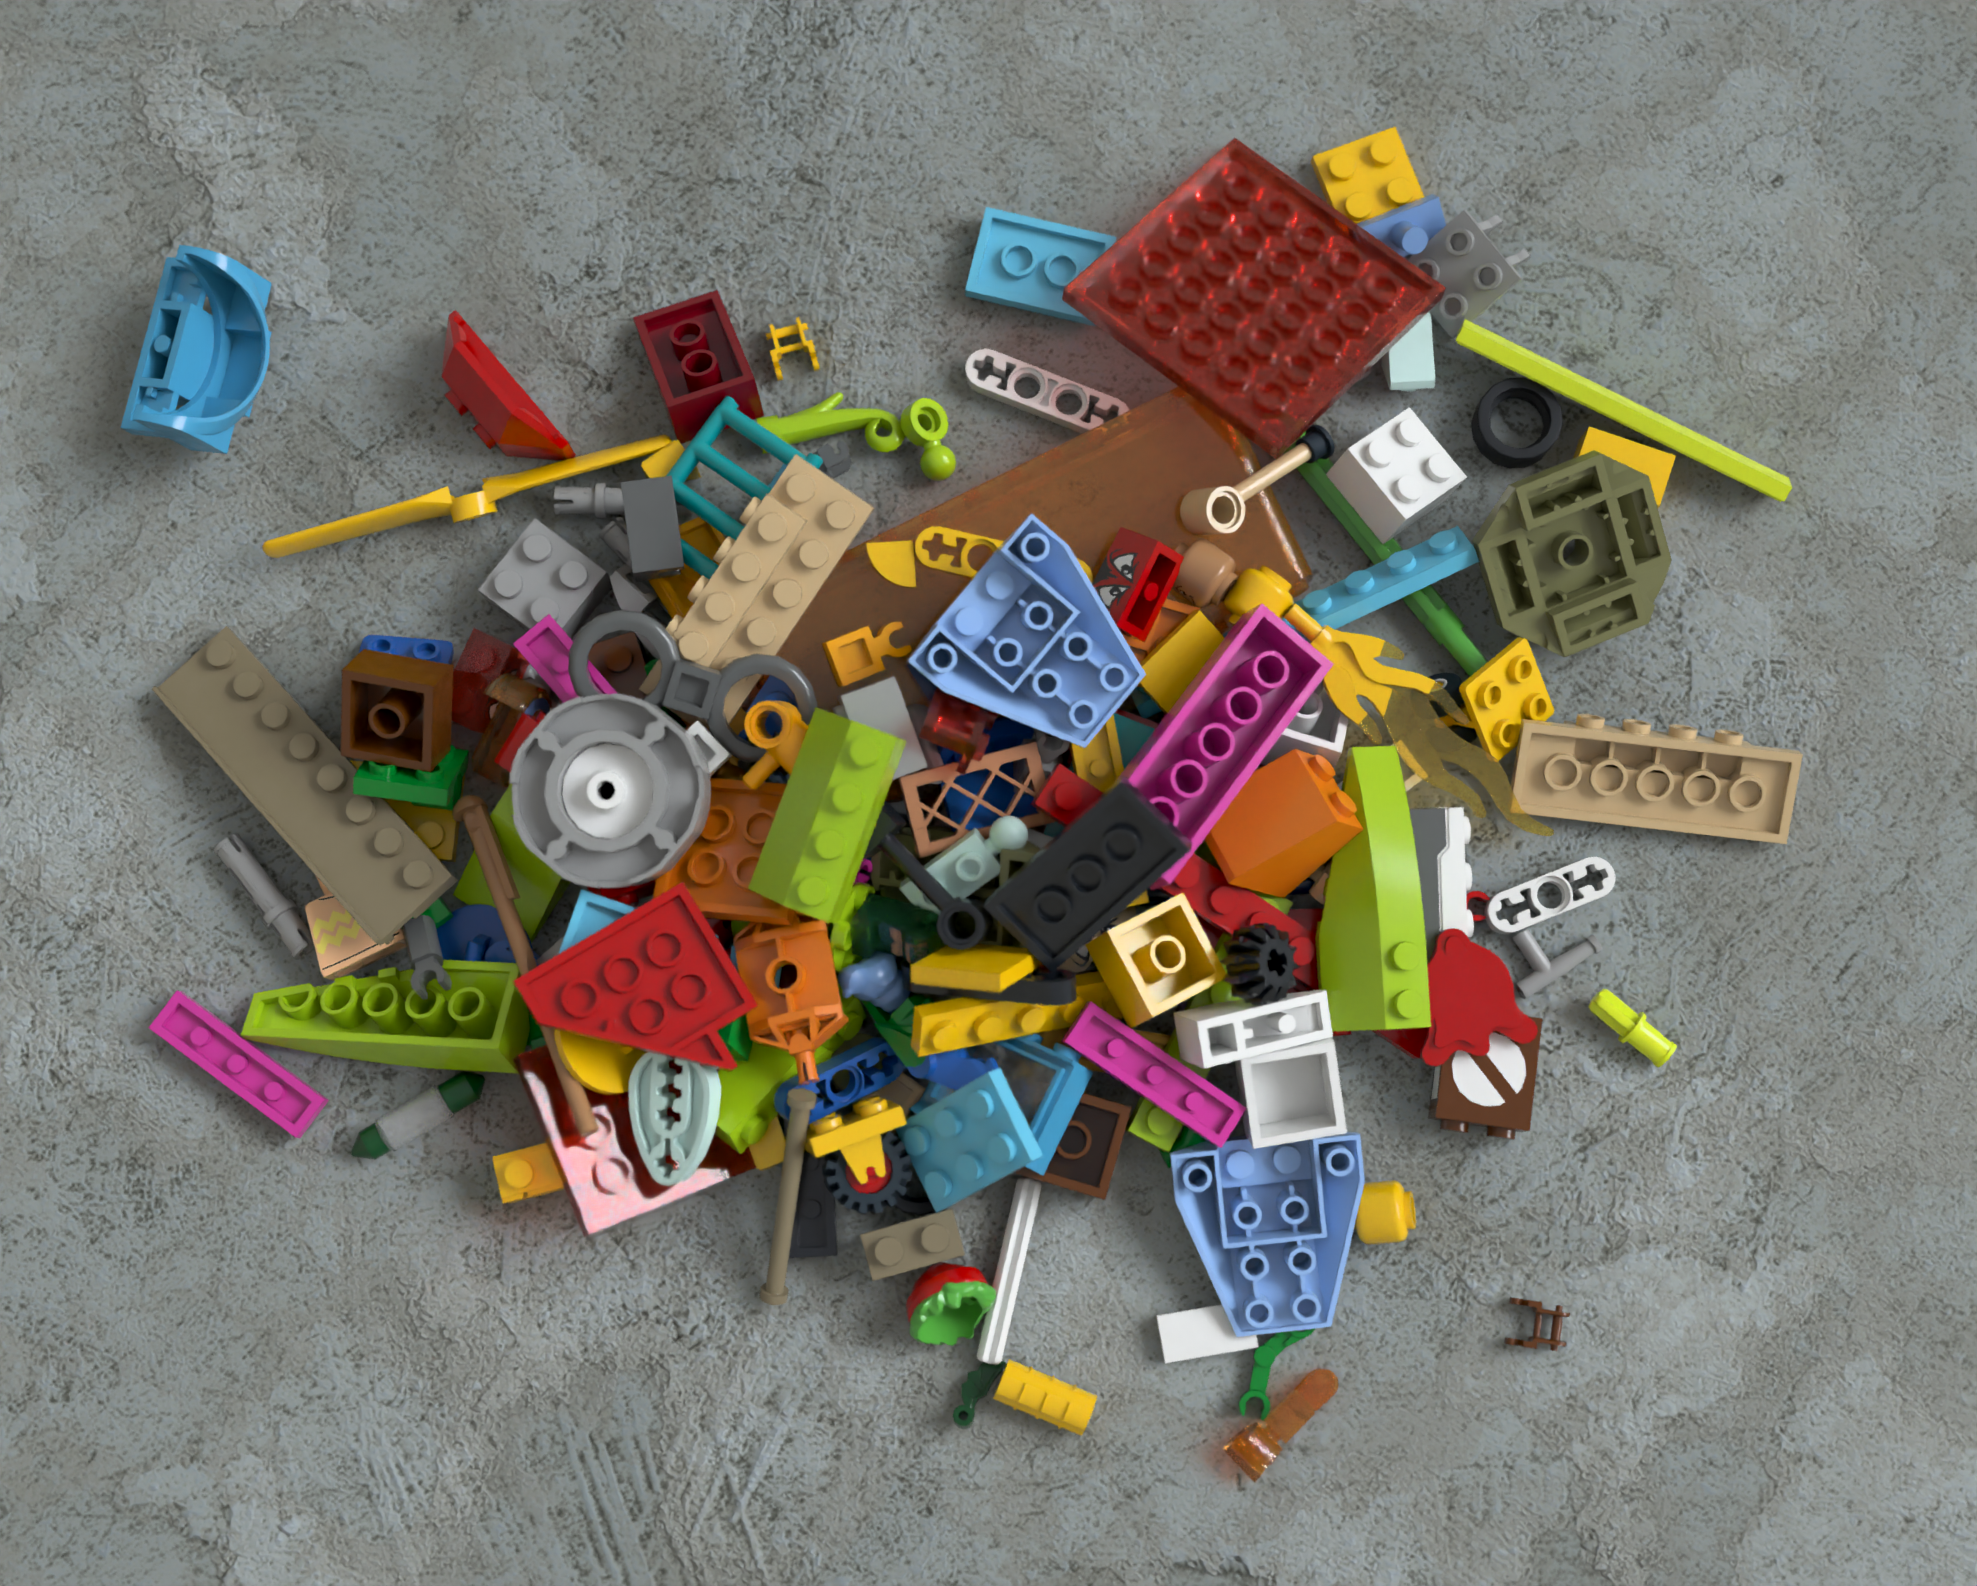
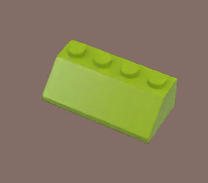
M815 708L748 889L783 906L827 923H839L907 741L848 718Z

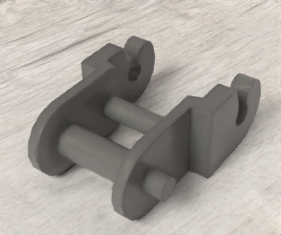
M843 441L837 443V448L841 451L839 454H835L829 444L818 448L813 453L823 459V464L819 470L832 479L847 472L851 467L848 446Z

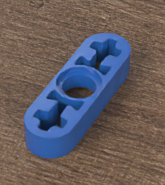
M871 1038L817 1065L818 1082L812 1083L810 1081V1084L800 1085L798 1083V1075L782 1083L775 1094L774 1104L776 1111L780 1116L789 1121L791 1107L787 1104V1096L791 1089L803 1088L811 1090L815 1094L820 1093L823 1096V1100L817 1097L816 1106L809 1113V1125L892 1083L901 1075L904 1064L884 1038ZM883 1052L888 1057L882 1060L883 1068L879 1070L873 1065L879 1062L878 1054ZM857 1063L860 1064V1065H862V1066H864V1067H866V1068H864V1069L861 1070V1069L857 1066ZM847 1069L850 1075L848 1086L842 1092L833 1093L830 1088L831 1078L837 1071Z

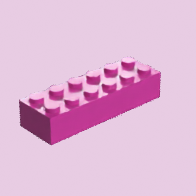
M1262 603L1239 618L1119 776L1120 778L1124 775L1193 843L1191 851L1149 887L1151 890L1172 883L1334 665Z

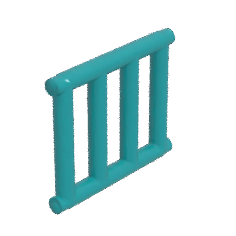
M725 396L666 476H672L675 501L725 536H730L736 540L745 526L683 484L700 461L752 498L757 497L762 501L766 494L770 493L772 488L710 447L726 425L787 466L795 454L817 469L823 464V459L811 452L807 456L737 410L739 405L730 396ZM681 539L684 563L701 576L703 575L710 580L719 565Z

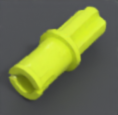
M1602 989L1590 1001L1589 1010L1619 1034L1618 1041L1631 1044L1641 1054L1651 1060L1657 1068L1662 1066L1676 1050L1677 1045L1670 1042L1646 1021L1647 1016L1645 1013L1640 1012L1637 1014L1610 990Z

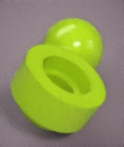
M929 398L918 399L903 410L901 414V427L909 441L924 448L920 459V466L924 475L931 480L942 481L949 478L956 468L954 453L948 447L941 445L940 439L947 433L948 418L944 409L936 401Z

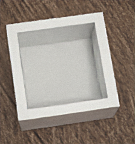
M1410 407L1349 447L1326 473L1327 477L1382 544L1442 504L1467 478Z
M1331 1037L1234 1061L1240 1103L1247 1108L1242 1115L1244 1131L1253 1149L1347 1133L1335 1042Z

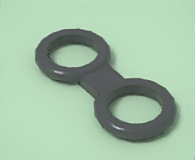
M617 610L596 616L580 629L569 651L568 673L574 691L579 697L603 694L592 682L588 670L589 652L597 640L605 634L618 630L636 632L647 638L658 650L662 663L661 679L656 688L644 698H640V700L656 705L660 709L665 706L706 719L710 733L731 755L744 762L757 763L767 751L737 736L728 725L724 712L725 697L730 688L743 677L764 674L772 675L785 682L795 694L798 711L808 727L815 708L818 707L813 687L797 666L779 656L764 654L745 656L734 659L720 671L680 658L675 640L663 625L641 612Z

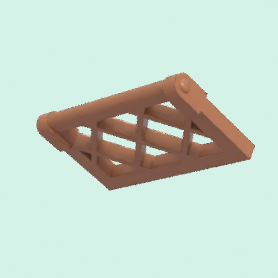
M1036 741L899 777L915 845V853L918 855V858H923L943 852L970 831L966 830L965 826L978 804L1003 817L1011 815L1024 792L1035 798L1046 780ZM1024 758L1028 772L1022 783H1019L999 771V768L1004 763ZM981 769L990 771L976 796L953 783L958 775ZM995 775L1018 788L1005 812L982 800ZM936 781L944 782L945 784L931 808L920 802L917 786ZM1029 782H1030V784H1031L1032 790H1030L1029 788H1027ZM950 787L973 800L959 825L936 812ZM922 809L928 812L925 818L923 816ZM1038 809V813L1019 817L1027 829L1055 822V820ZM935 816L956 830L952 836L930 841L926 827L932 817ZM992 825L977 829L985 840L990 837Z

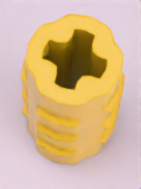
M1009 1359L993 1399L1013 1407L1014 1410L1018 1409L1035 1416L1036 1420L1042 1419L1056 1425L1058 1429L1063 1428L1082 1436L1092 1414L1097 1395L1078 1388L1076 1384L1070 1385L1056 1379L1054 1375L1049 1376L1033 1369L1032 1366L1027 1367Z

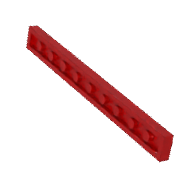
M1059 763L1054 766L1031 805L1066 827L1103 792ZM1192 854L1170 885L1158 888L1171 898L1184 893L1196 915L1233 938L1234 930L1257 923L1275 924L1276 928L1280 931L1288 932V944L1297 947L1293 955L1294 962L1300 966L1293 971L1295 980L1311 991L1319 990L1316 934L1247 888L1229 884L1223 872L1196 854ZM1427 1027L1371 1030L1411 1058L1420 1059V1049L1426 1038Z

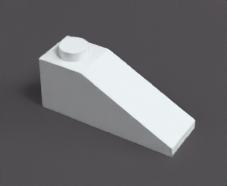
M1323 989L1289 993L1284 999H1280L1277 1002H1267L1264 1005H1252L1251 1003H1245L1243 999L1214 1003L1174 1013L1180 1059L1202 1068L1333 1037L1327 991Z

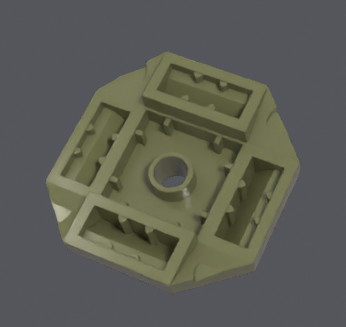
M1595 450L1509 484L1472 540L1497 625L1562 657L1570 656L1648 624L1655 608L1653 603L1665 581L1672 561L1649 476ZM1575 540L1574 550L1569 556L1563 558L1565 545L1569 541Z

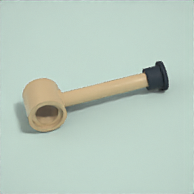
M1317 424L1311 425L1307 428L1305 435L1296 441V447L1237 485L1190 491L1181 503L1180 515L1183 525L1189 532L1195 535L1225 534L1236 531L1241 526L1245 517L1244 501L1303 463H1313L1319 458L1328 459L1331 457L1335 450L1332 437L1322 426Z

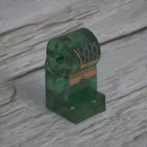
M869 893L850 922L852 954L870 958L874 950L904 957L908 963L913 965L944 947V942L940 938L937 929L939 915L920 906Z

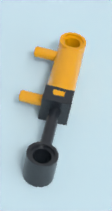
M785 701L759 702L751 707L744 723L746 735L750 741L767 751L742 777L744 784L751 790H757L780 765L791 775L808 729L807 724L802 720L800 712L791 703ZM773 711L779 714L783 723L782 731L775 738L767 732L765 726L766 718ZM885 800L863 859L873 857L882 850L941 911L937 921L938 934L949 947L959 950L969 949L986 940L992 932L993 917L983 907L984 903L974 898L961 899L958 896L954 899L900 843L895 835L907 822ZM959 911L968 912L973 916L976 927L972 936H965L956 928L955 919Z

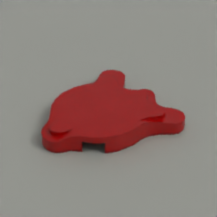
M1450 928L1440 932L1436 937L1435 950L1427 964L1431 1027H1427L1426 1038L1420 1049L1422 1061L1427 1065L1437 1067L1444 1064L1452 1053L1457 1050L1476 1056H1484L1490 1050L1489 1036L1494 1031L1517 1043L1526 1044L1531 1042L1537 1035V1025L1518 1008L1514 998L1513 981L1504 962L1492 951L1472 942L1459 929Z

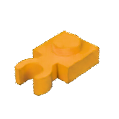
M891 622L883 625L875 637H873L869 626H864L822 643L838 687L846 686L885 670L881 656L897 658L911 652L910 645L894 648L889 642L890 634L895 630L903 628L902 622Z

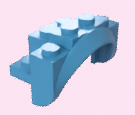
M179 245L176 258L167 257L121 429L133 435L169 438L193 451L227 454L234 426L242 417H250L253 402L267 371L272 332L268 330L265 308L272 283L228 256L203 248ZM206 294L211 306L212 315L203 310ZM177 405L182 406V407H180L179 409L176 410V406H177Z

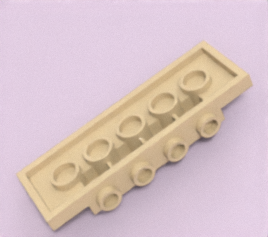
M795 454L770 493L766 494L762 501L754 497L745 508L739 520L746 524L736 540L728 536L713 558L720 565L710 580L702 575L690 591L687 599L694 604L683 619L676 614L666 627V630L676 642L680 658L720 671L734 659L753 654L776 656L875 508ZM660 658L639 688L647 695L656 688L661 679L662 663ZM763 674L743 677L730 688L725 697L724 705L728 725H730ZM666 707L691 725L699 721L710 732L706 719Z
M1577 714L1576 722L1564 720V724L1521 719L1507 807L1511 813L1787 844L1803 756L1797 750L1754 746L1748 741H1743L1744 735L1742 733L1730 730H1715L1713 738L1696 736V728L1679 724H1670L1668 732L1650 730L1651 723L1635 719H1624L1622 727L1604 725L1605 718L1591 714Z

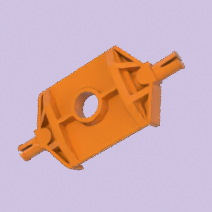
M795 910L792 926L751 922L734 936L733 942L739 975L758 1004L757 1008L746 1014L750 1039L757 1044L789 1052V1055L795 1057L799 1078L798 1083L806 1085L810 1084V1081L812 1083L819 1081L814 1058L815 1049L819 1048L849 1021L848 1017L843 1014L827 927L831 925ZM788 964L795 965L798 971L796 982L787 989L777 988L775 975L778 969Z

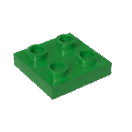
M451 745V750L432 772L364 760L353 777V794L409 801L413 806L453 811L455 803L461 796L462 777L468 768L469 750L455 749Z

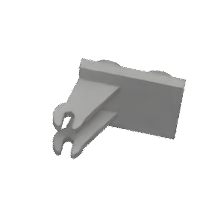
M1464 209L1428 241L1427 246L1422 252L1411 256L1397 269V272L1414 293H1422L1428 310L1451 338L1457 336V332L1464 319L1470 322L1476 320L1523 279L1516 270L1519 268V264L1530 259L1531 255L1527 250L1523 249L1515 255L1504 258L1488 238L1491 235V230L1503 224L1498 215L1491 217L1487 221L1477 223L1469 212Z

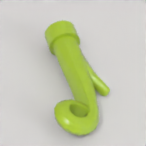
M837 392L823 402L792 415L780 418L777 415L756 418L758 424L789 445L864 428L867 444L879 452L896 450L905 439L901 421L890 412L875 408L833 410L843 400L844 396L841 392ZM880 428H884L890 431L891 434L887 437H880L876 433ZM761 448L762 454L768 453L767 451Z

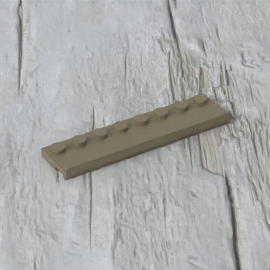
M229 627L223 628L159 687L154 686L152 688L155 694L378 945L381 946L384 943L388 945L395 939L392 935L412 917L416 919L458 881L384 798L353 794V777L358 769L347 757L341 756V750Z

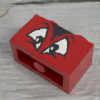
M1120 527L1092 585L1120 632L1145 642L1179 574L1184 557L1158 540Z

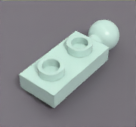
M1003 816L993 823L990 829V837L986 840L974 828L925 864L924 867L954 899L958 896L961 899H965L1000 873L1001 858L998 854L1001 853V849H1019L1025 846L1028 838L1027 828L1019 818ZM908 877L900 884V890L929 924L938 918L941 911Z

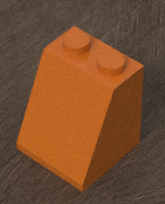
M1293 749L1254 771L1204 839L1229 884L1285 898L1363 830L1362 825L1354 814L1357 811L1355 803L1345 792L1340 790L1333 778L1336 774L1333 766L1322 755H1312L1298 749Z

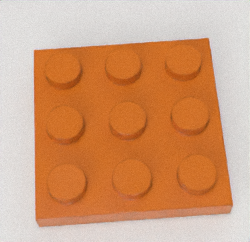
M710 778V809L703 832L672 870L657 878L652 899L683 882L705 918L792 926L795 910L748 889L787 784L763 782L757 790H751L744 784L743 780Z

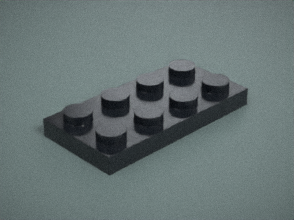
M1122 775L986 899L983 907L1053 973L1188 854L1193 843Z

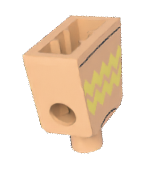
M316 876L324 896L305 905V912L320 970L324 978L334 981L335 978L347 976L406 947L402 928L392 935L395 939L388 945L384 943L380 946L375 943Z

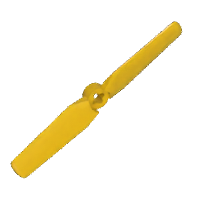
M666 434L658 435L518 473L483 478V491L457 498L450 495L449 488L446 486L416 498L267 540L263 543L262 549L267 556L280 558L437 517L451 515L453 523L469 521L496 513V500L522 490L656 453L670 444L672 439Z

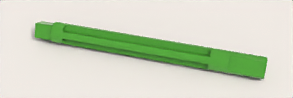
M1278 404L1261 418L1263 423L1276 437V445L1284 454L1296 447V441L1305 435V428L1300 423L1295 424L1282 406ZM1319 458L1313 463L1305 462L1296 468L1374 565L1388 559L1395 552L1403 550L1394 538L1382 544L1331 482L1326 473L1334 464L1329 458ZM1432 585L1401 598L1439 646L1444 644L1469 676H1472L1488 662L1487 658L1463 630L1465 625Z

